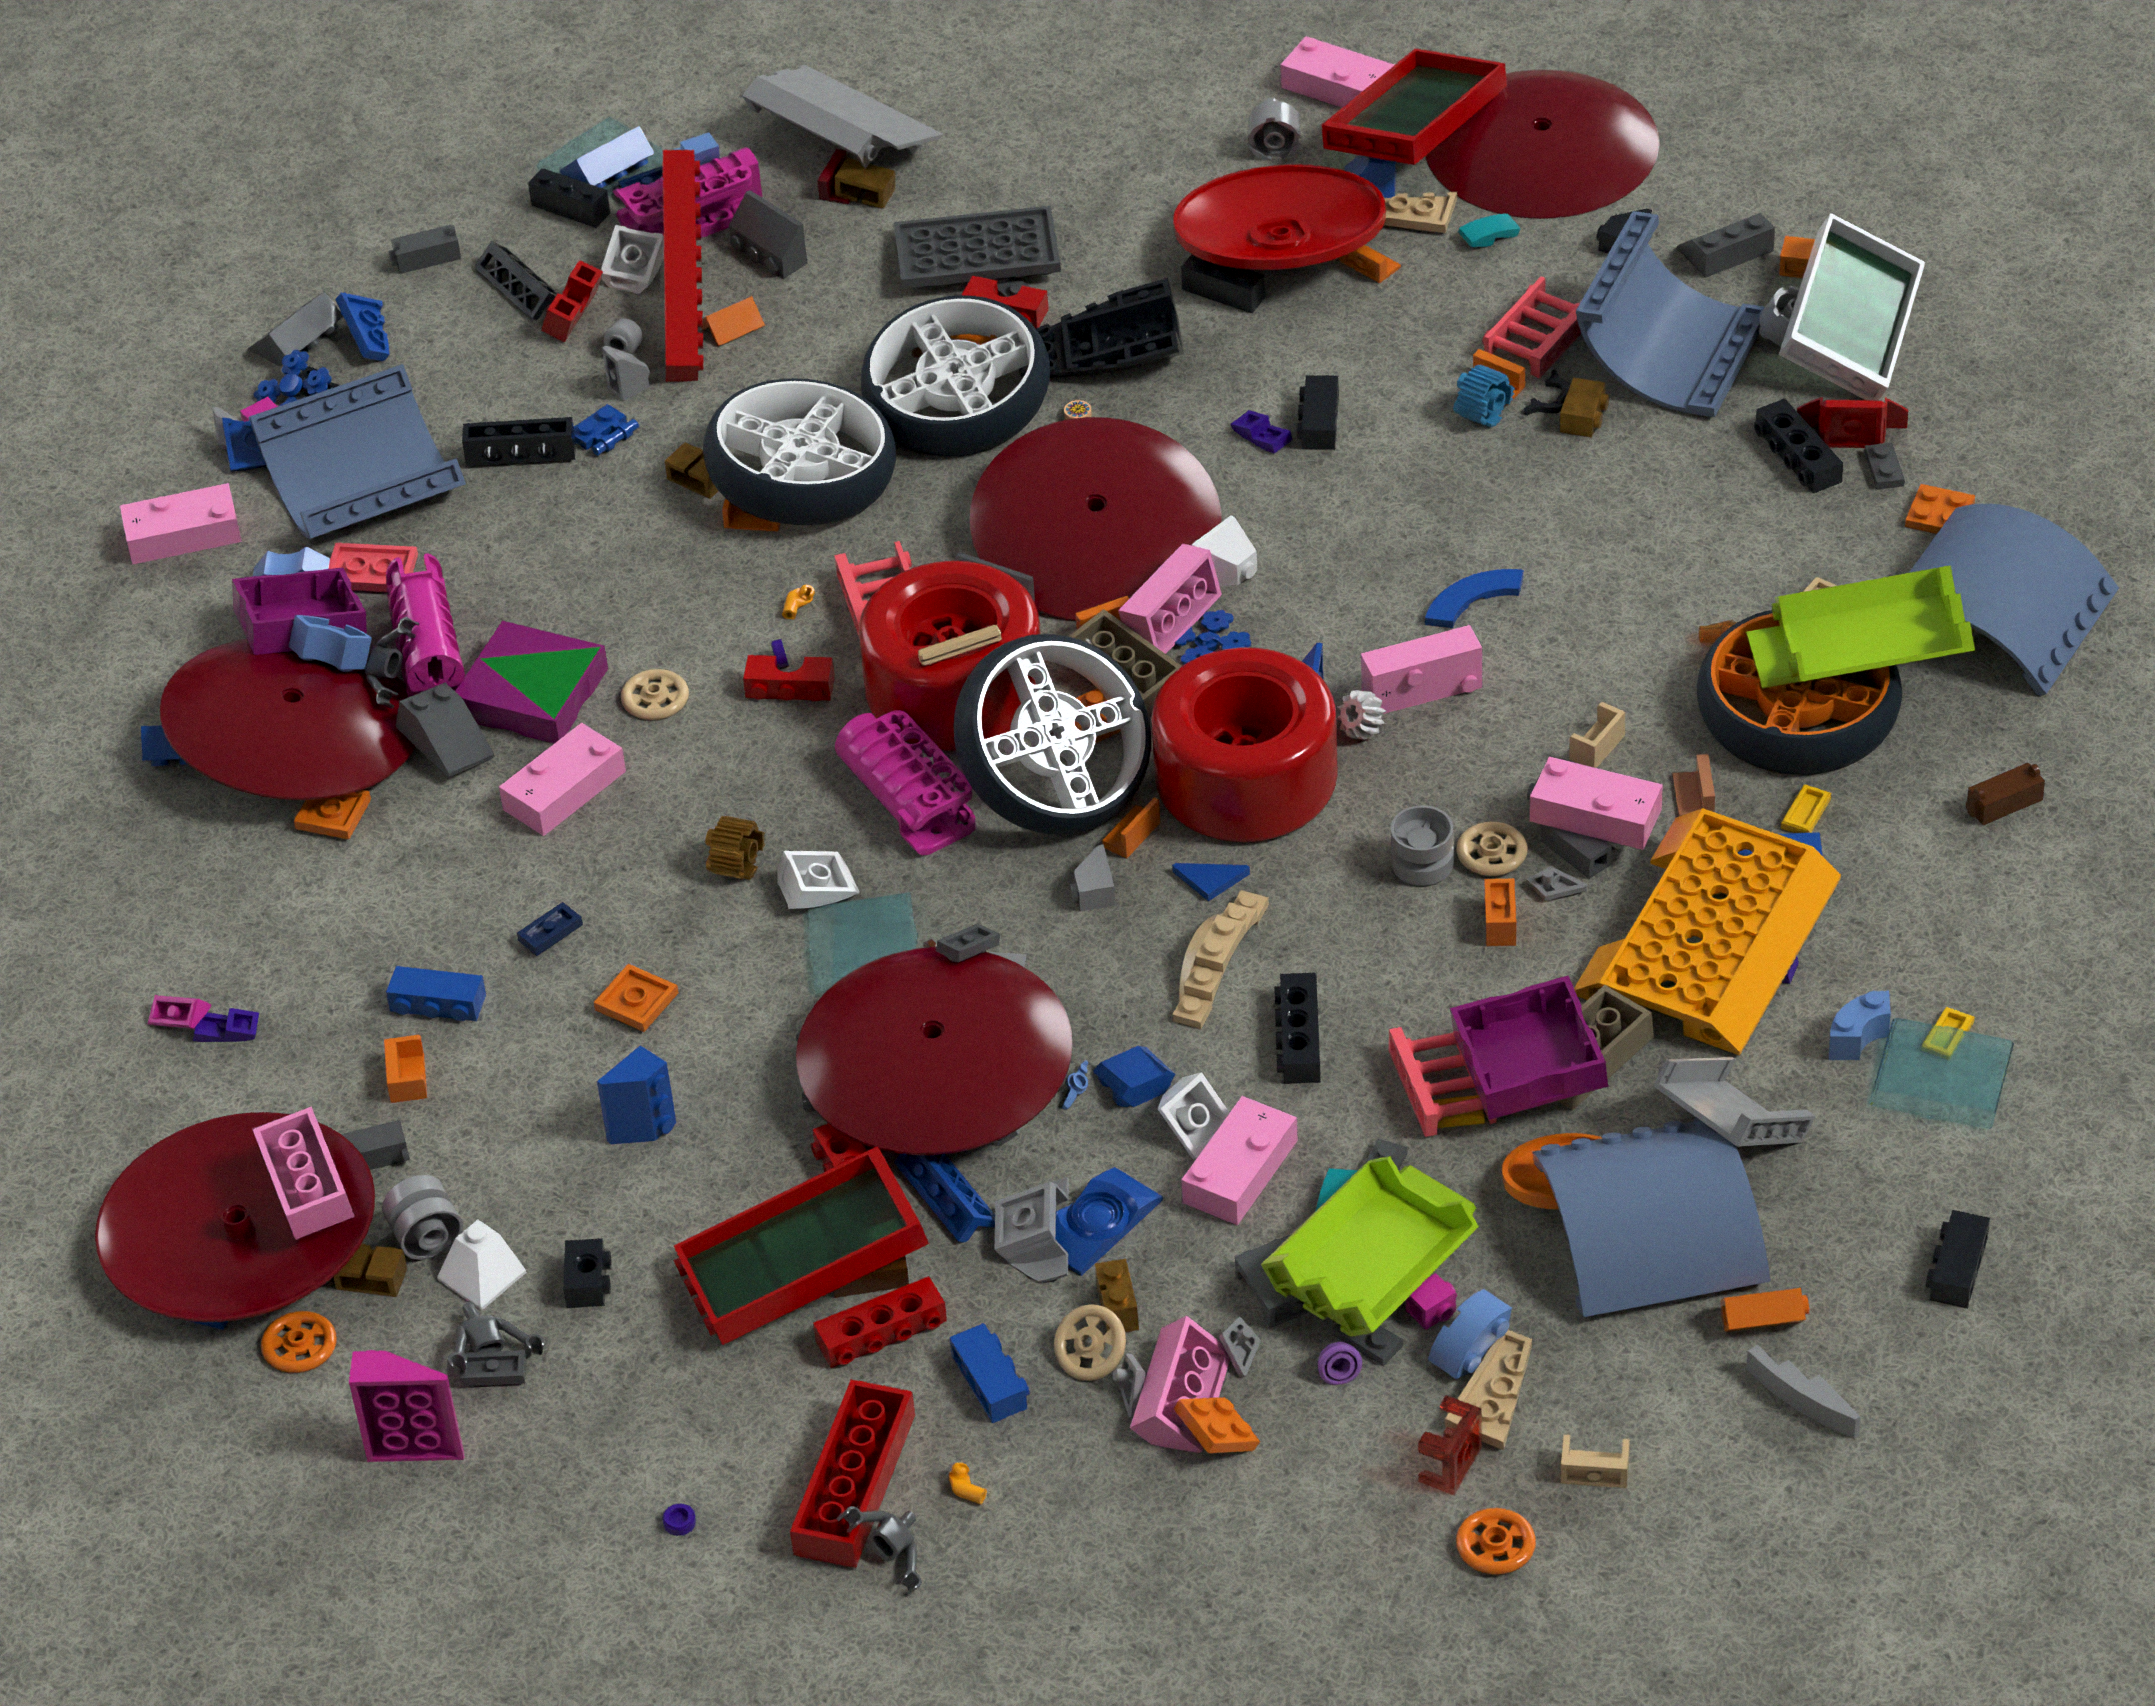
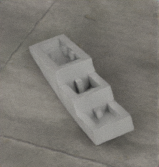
M1759 1345L1748 1350L1747 1371L1769 1391L1818 1423L1853 1439L1859 1436L1861 1417L1820 1375L1808 1380L1790 1360L1777 1365Z

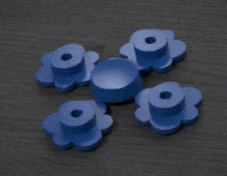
M293 350L291 354L284 356L282 359V372L288 375L281 379L280 384H278L276 379L261 381L258 385V390L254 393V397L257 399V402L268 397L275 403L277 397L282 393L284 396L289 397L284 403L279 405L282 406L296 401L297 399L293 396L301 390L302 386L310 395L326 391L328 388L327 384L332 381V377L329 375L328 369L322 367L318 371L312 370L308 378L303 382L298 375L300 371L307 368L306 362L309 359V355L305 351Z
M1224 610L1209 611L1203 615V620L1201 621V626L1207 627L1208 632L1196 637L1192 627H1190L1175 642V645L1184 646L1187 642L1195 640L1197 647L1187 649L1181 657V662L1186 664L1195 658L1217 650L1219 645L1222 646V650L1250 647V635L1247 632L1237 633L1233 631L1228 636L1220 638L1218 634L1213 632L1229 628V623L1233 622L1234 617L1230 613H1225Z

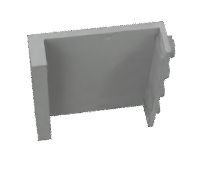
M1733 1057L1667 1059L1658 1069V1077L1653 1085L1656 1089L1737 1147L1801 1143L1816 1117L1807 1109L1767 1111L1725 1080L1736 1061Z

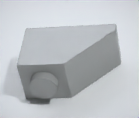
M609 346L602 348L608 388L621 400L624 401L650 387L648 379L650 372L643 361L640 362L632 354Z
M1104 844L1097 845L1074 870L1075 883L1070 884L1072 901H1078L1080 912L1116 906L1114 883Z

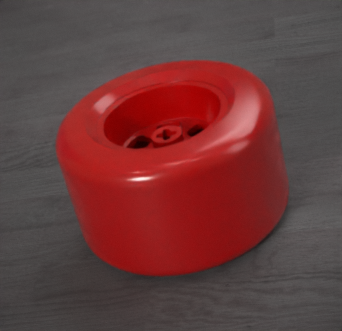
M940 561L920 565L906 570L884 583L865 605L859 623V641L865 694L872 714L879 718L891 711H904L941 751H956L954 742L956 704L961 689L975 666L991 651L1007 642L1029 635L1040 634L1039 614L1030 593L1022 584L1007 573L985 564L970 561ZM992 625H997L1000 629L1001 640L999 642L927 666H923L919 661V649ZM1007 668L991 682L984 697L981 717L984 739L1010 732L1012 719L1021 704ZM1027 675L1028 680L1036 685L1034 678ZM901 723V724H897V725L901 728V731H902V730H903V728H902V723ZM916 738L908 739L906 742L909 744H916L919 742V740Z
M1240 647L1214 651L1195 658L1180 667L1165 681L1154 700L1151 717L1156 788L1167 810L1188 828L1218 840L1231 842L1264 841L1284 836L1303 827L1314 819L1328 804L1334 792L1338 776L1336 707L1326 682L1318 673L1302 661L1290 655L1263 648Z

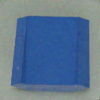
M1136 1046L1104 1060L1093 1070L1098 1076L1099 1082L1103 1086L1112 1089L1113 1100L1121 1107H1135L1165 1094L1175 1076L1173 1071L1147 1047Z

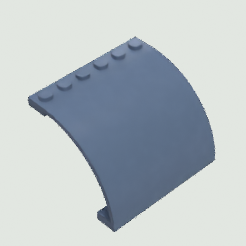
M1632 211L1576 309L1577 321L1583 338L1599 363L1616 380L1639 396L1676 411L1715 417L1760 334L1759 317L1765 307L1743 303L1741 307L1725 304L1704 296L1684 284L1661 263L1648 244L1659 225L1658 215Z
M403 364L248 417L278 494L296 527L308 539L466 484L457 458L445 462L432 440L417 406Z
M1972 504L1955 508L1909 572L1951 565L1955 592L1961 595L1965 622H1970L1971 628L1985 635L2005 650L2024 670L2022 676L2036 695L2039 696L2048 693L2119 589L2098 559L2073 535L2034 513L1999 504Z
M1697 1117L1694 1118L1693 1122H1667L1661 1128L1639 1127L1629 1134L1607 1133L1602 1136V1139L1592 1141L1588 1138L1573 1140L1572 1144L1565 1146L1548 1144L1542 1146L1541 1150L1532 1152L1534 1164L1540 1172L1545 1173L1561 1214L1579 1295H1575L1576 1306L1583 1317L1771 1282L1760 1220L1751 1186L1738 1150L1733 1143Z

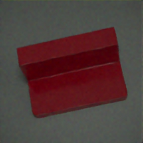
M836 149L818 178L817 184L820 200L841 204L850 203V199L835 196V176L847 158L846 150Z

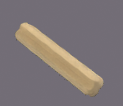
M992 625L919 649L918 658L923 666H927L999 642L1001 640V632L997 625Z

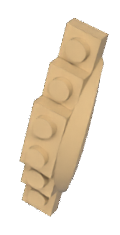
M1240 890L1234 903L1229 902L1224 912L1211 916L1196 930L1185 953L1180 977L1179 1003L1172 1014L1173 1022L1198 1029L1203 1027L1212 1010V1004L1226 967L1246 932L1252 925H1258L1269 905L1268 897Z

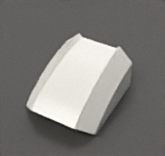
M615 225L601 271H603L601 278L605 284L612 289L640 294L653 281L663 262L664 235Z
M783 852L777 868V885L782 890L788 904V909L823 906L847 899L859 893L853 876L839 852Z

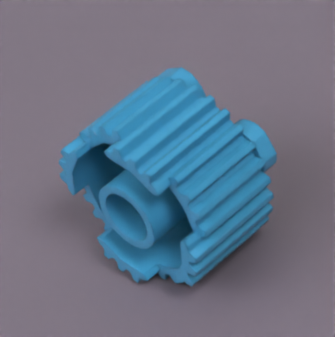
M1477 365L1468 374L1462 373L1457 381V387L1460 388V391L1458 392L1459 396L1453 410L1464 418L1492 428L1502 419L1498 415H1501L1504 405H1510L1513 400L1512 396L1514 395L1513 391L1515 388L1509 385V378L1504 373L1483 365Z

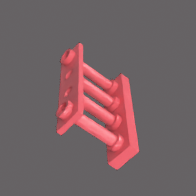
M1542 276L1527 288L1526 293L1491 330L1484 334L1482 340L1484 351L1493 354L1499 348L1529 360L1531 375L1537 378H1541L1581 334L1576 315V309L1580 303L1573 304L1545 293L1546 278ZM1540 303L1569 313L1566 318L1559 319L1535 308ZM1526 318H1529L1555 330L1546 335L1521 325V323ZM1514 333L1541 345L1537 349L1531 350L1506 339Z
M900 541L894 542L895 557L864 564H849L845 553L834 555L836 574L858 637L860 618L867 604V600L862 601L861 598H864L865 594L876 592L893 577L863 584L860 581L855 582L857 576L898 567L900 573L909 570L912 567L911 558L908 551H903Z
M1401 1027L1389 1029L1388 1051L1425 1137L1437 1135L1438 1122L1443 1117L1484 1109L1480 1098L1440 1106L1432 1100V1096L1470 1088H1475L1476 1090L1454 1033L1411 1041L1410 1038L1406 1039ZM1456 1045L1460 1053L1459 1055L1420 1062L1419 1059L1415 1060L1413 1056L1415 1052ZM1462 1066L1466 1067L1469 1074L1466 1077L1431 1084L1423 1079V1074ZM1497 1118L1489 1120L1490 1124L1496 1123Z

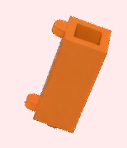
M1801 1288L1725 1297L1720 1300L1721 1319L1725 1332L1801 1323L1806 1320L1805 1314H1809L1807 1295H1802Z

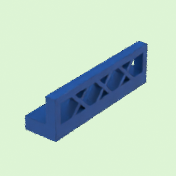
M899 1154L894 1162L958 1242H967L978 1226L995 1227V1214L945 1154Z

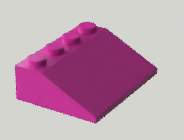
M353 1351L349 1386L367 1462L464 1460L463 1445L446 1374L387 1351Z

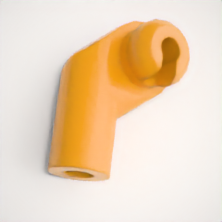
M805 584L801 588L789 592L785 600L782 616L785 619H795L798 608L809 604L813 600L815 595L814 588Z
M960 1462L953 1464L952 1471L949 1472L948 1476L953 1493L960 1498L981 1505L986 1498L987 1490L971 1484L968 1475L969 1467L966 1464Z

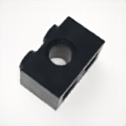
M603 1238L565 1241L563 1291L567 1308L605 1306V1294L611 1293L610 1275H606V1270H611L612 1262L611 1252L605 1251Z

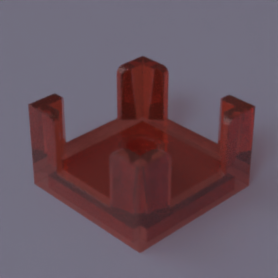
M1446 1395L1440 1404V1409L1462 1418L1456 1429L1451 1427L1445 1428L1444 1437L1430 1432L1423 1433L1418 1442V1452L1442 1461V1475L1428 1470L1420 1471L1419 1482L1455 1495L1482 1448V1408Z

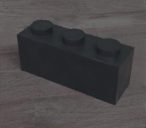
M544 168L528 182L531 206L594 228H597L611 213L606 189Z
M1193 254L1181 266L1183 291L1249 313H1253L1265 299L1264 274L1249 269L1215 264Z
M1306 375L1305 386H1300L1299 399L1300 403H1304V405H1298V421H1302V423H1297V439H1302L1303 450H1335L1339 376Z
M1952 1210L1949 1222L1943 1221L1940 1231V1240H1943L1942 1246L1936 1245L1933 1255V1264H1936L1935 1270L1929 1269L1926 1279V1288H1931L1930 1301L1968 1309L1988 1240L1989 1217Z

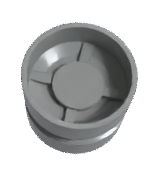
M1425 805L1406 808L1394 817L1391 823V866L1398 878L1409 884L1426 886L1444 880L1451 873L1454 866V827L1451 818L1444 811Z
M418 1175L407 1178L395 1185L384 1198L382 1204L383 1215L394 1232L395 1238L401 1249H403L404 1254L412 1259L425 1260L448 1251L452 1247L455 1238L463 1231V1222L451 1203L443 1184L433 1176Z

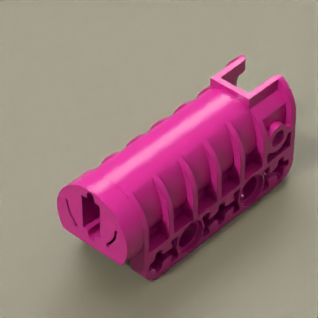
M745 147L736 150L727 156L719 159L714 158L710 162L700 165V177H695V182H700V198H695V203H701V219H696V224H701V238L729 228V224L747 191L751 190L760 197H763L759 164L749 148ZM659 178L647 185H641L638 182L622 189L613 190L615 196L620 198L626 208L616 212L621 226L653 234H663V178ZM721 216H724V217H725V218H722V219H720V220H716V218H718V217H721Z
M429 553L424 555L426 571L404 574L402 560L398 557L389 564L386 570L388 605L393 630L398 628L400 620L404 617L419 623V626L415 625L411 633L416 635L415 638H410L403 634L395 639L397 650L402 653L403 657L401 670L408 698L443 683H446L456 691L465 676L447 600L441 564Z
M896 710L879 718H876L872 713H864L850 720L841 729L835 742L836 754L899 822L900 835L918 854L930 855L974 832L976 829L975 816L973 811L965 804L973 797L971 785L965 775L907 713ZM901 723H902V728H903L902 731H901V728H900L897 724H901ZM916 738L919 740V742L916 744L905 743L908 739ZM923 749H924V753H925L928 757H923V753H922V750H923ZM930 757H933V762H934L933 765H932V761L929 759ZM948 772L951 775L946 778H941L939 776V773ZM954 783H955V787H956L959 791H955V792H954V786H953ZM958 815L963 823L968 822V824L965 826L961 823L958 824L956 816Z

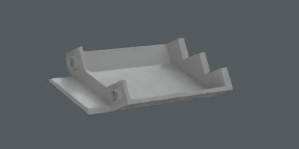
M806 65L798 66L797 70L785 69L776 71L771 76L759 75L742 95L752 111L759 114L762 108L856 155L861 165L865 168L876 158L881 148L888 146L898 150L906 148L908 153L913 155L924 143L938 140L943 135V133Z

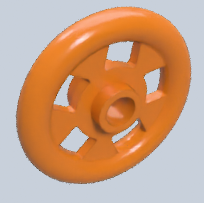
M310 1311L287 1313L274 1320L266 1328L261 1339V1352L266 1362L277 1370L287 1373L307 1372L322 1365L332 1355L336 1347V1331L332 1323L318 1313ZM302 1323L313 1325L311 1330L301 1328L300 1326ZM283 1329H289L290 1331L283 1338L278 1336V1333ZM314 1337H324L323 1345H314ZM283 1346L287 1353L279 1356L275 1350ZM310 1353L309 1358L296 1360V1355Z
M1487 1508L1473 1513L1462 1522L1456 1535V1546L1460 1557L1473 1569L1486 1574L1500 1575L1516 1571L1530 1560L1535 1550L1536 1537L1530 1523L1520 1514L1504 1508ZM1499 1521L1511 1524L1510 1530L1508 1531L1504 1526L1498 1525ZM1482 1525L1485 1527V1529L1481 1533V1535L1478 1536L1473 1532V1530L1477 1526ZM1513 1538L1523 1540L1521 1548H1512ZM1480 1545L1484 1553L1477 1556L1471 1548ZM1505 1554L1508 1557L1504 1561H1494L1493 1556L1497 1557Z

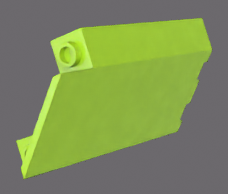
M1951 565L1775 597L1776 603H1772L1771 607L1774 621L1779 620L1780 626L1746 632L1762 688L1975 651L1970 622H1965L1961 595L1955 592Z
M1390 1156L1369 1160L1285 1240L1261 1266L1278 1293L1285 1297L1291 1294L1303 1301L1304 1309L1322 1320L1328 1317L1341 1325L1340 1331L1350 1337L1370 1334L1479 1227L1472 1215L1476 1210V1206L1473 1202L1411 1165L1404 1166L1398 1171Z

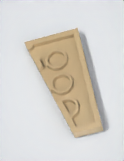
M1447 192V196L1434 197V193H1423V197H1407V193L1397 194L1392 198H1384L1386 204V221L1384 225L1446 233L1457 201V192Z
M1508 1330L1503 1337L1493 1343L1446 1416L1445 1427L1504 1450L1532 1349L1531 1338Z

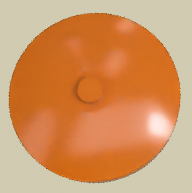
M1562 1133L1539 1137L1518 1146L1503 1162L1502 1176L1504 1188L1514 1199L1524 1204L1538 1208L1559 1210L1545 1173L1540 1172L1534 1164L1532 1152L1541 1150L1542 1146L1548 1144L1565 1146L1572 1144L1573 1140L1588 1138L1592 1141L1602 1139V1137L1583 1133Z

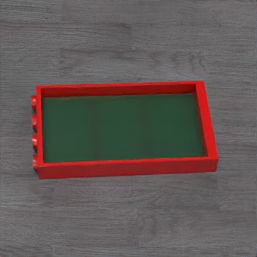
M1415 48L1321 125L1323 149L1415 165L1507 86L1505 63Z
M877 1146L674 1245L679 1258L673 1261L681 1277L688 1276L683 1281L690 1296L692 1297L696 1294L698 1296L693 1301L700 1316L705 1314L708 1316L703 1321L710 1336L717 1334L721 1344L724 1345L928 1245L929 1242L919 1219Z

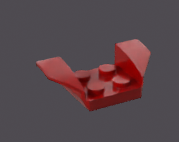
M1823 397L1803 404L1796 410L1811 427H1818V435L1829 448H1865L1867 445L1883 444L1885 442L1886 428L1907 429L1909 413L1908 409L1887 398L1883 402L1877 400L1823 401Z

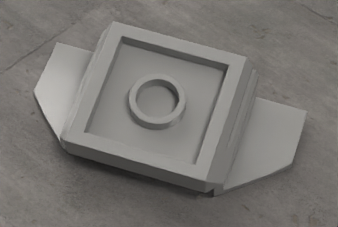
M1066 1177L1057 1181L1039 1184L1031 1189L995 1201L994 1250L1007 1263L1038 1283L1068 1276V1253L1056 1241V1204L1069 1201V1178Z

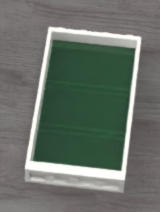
M1830 213L1817 232L1779 355L1865 400L1879 401L1889 387L1925 262Z

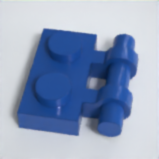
M606 404L574 426L576 443L586 450L592 447L593 453L599 456L604 451L609 452L614 449L615 444L620 440H627L631 437L633 431L639 428V424L635 419L627 422L626 415Z

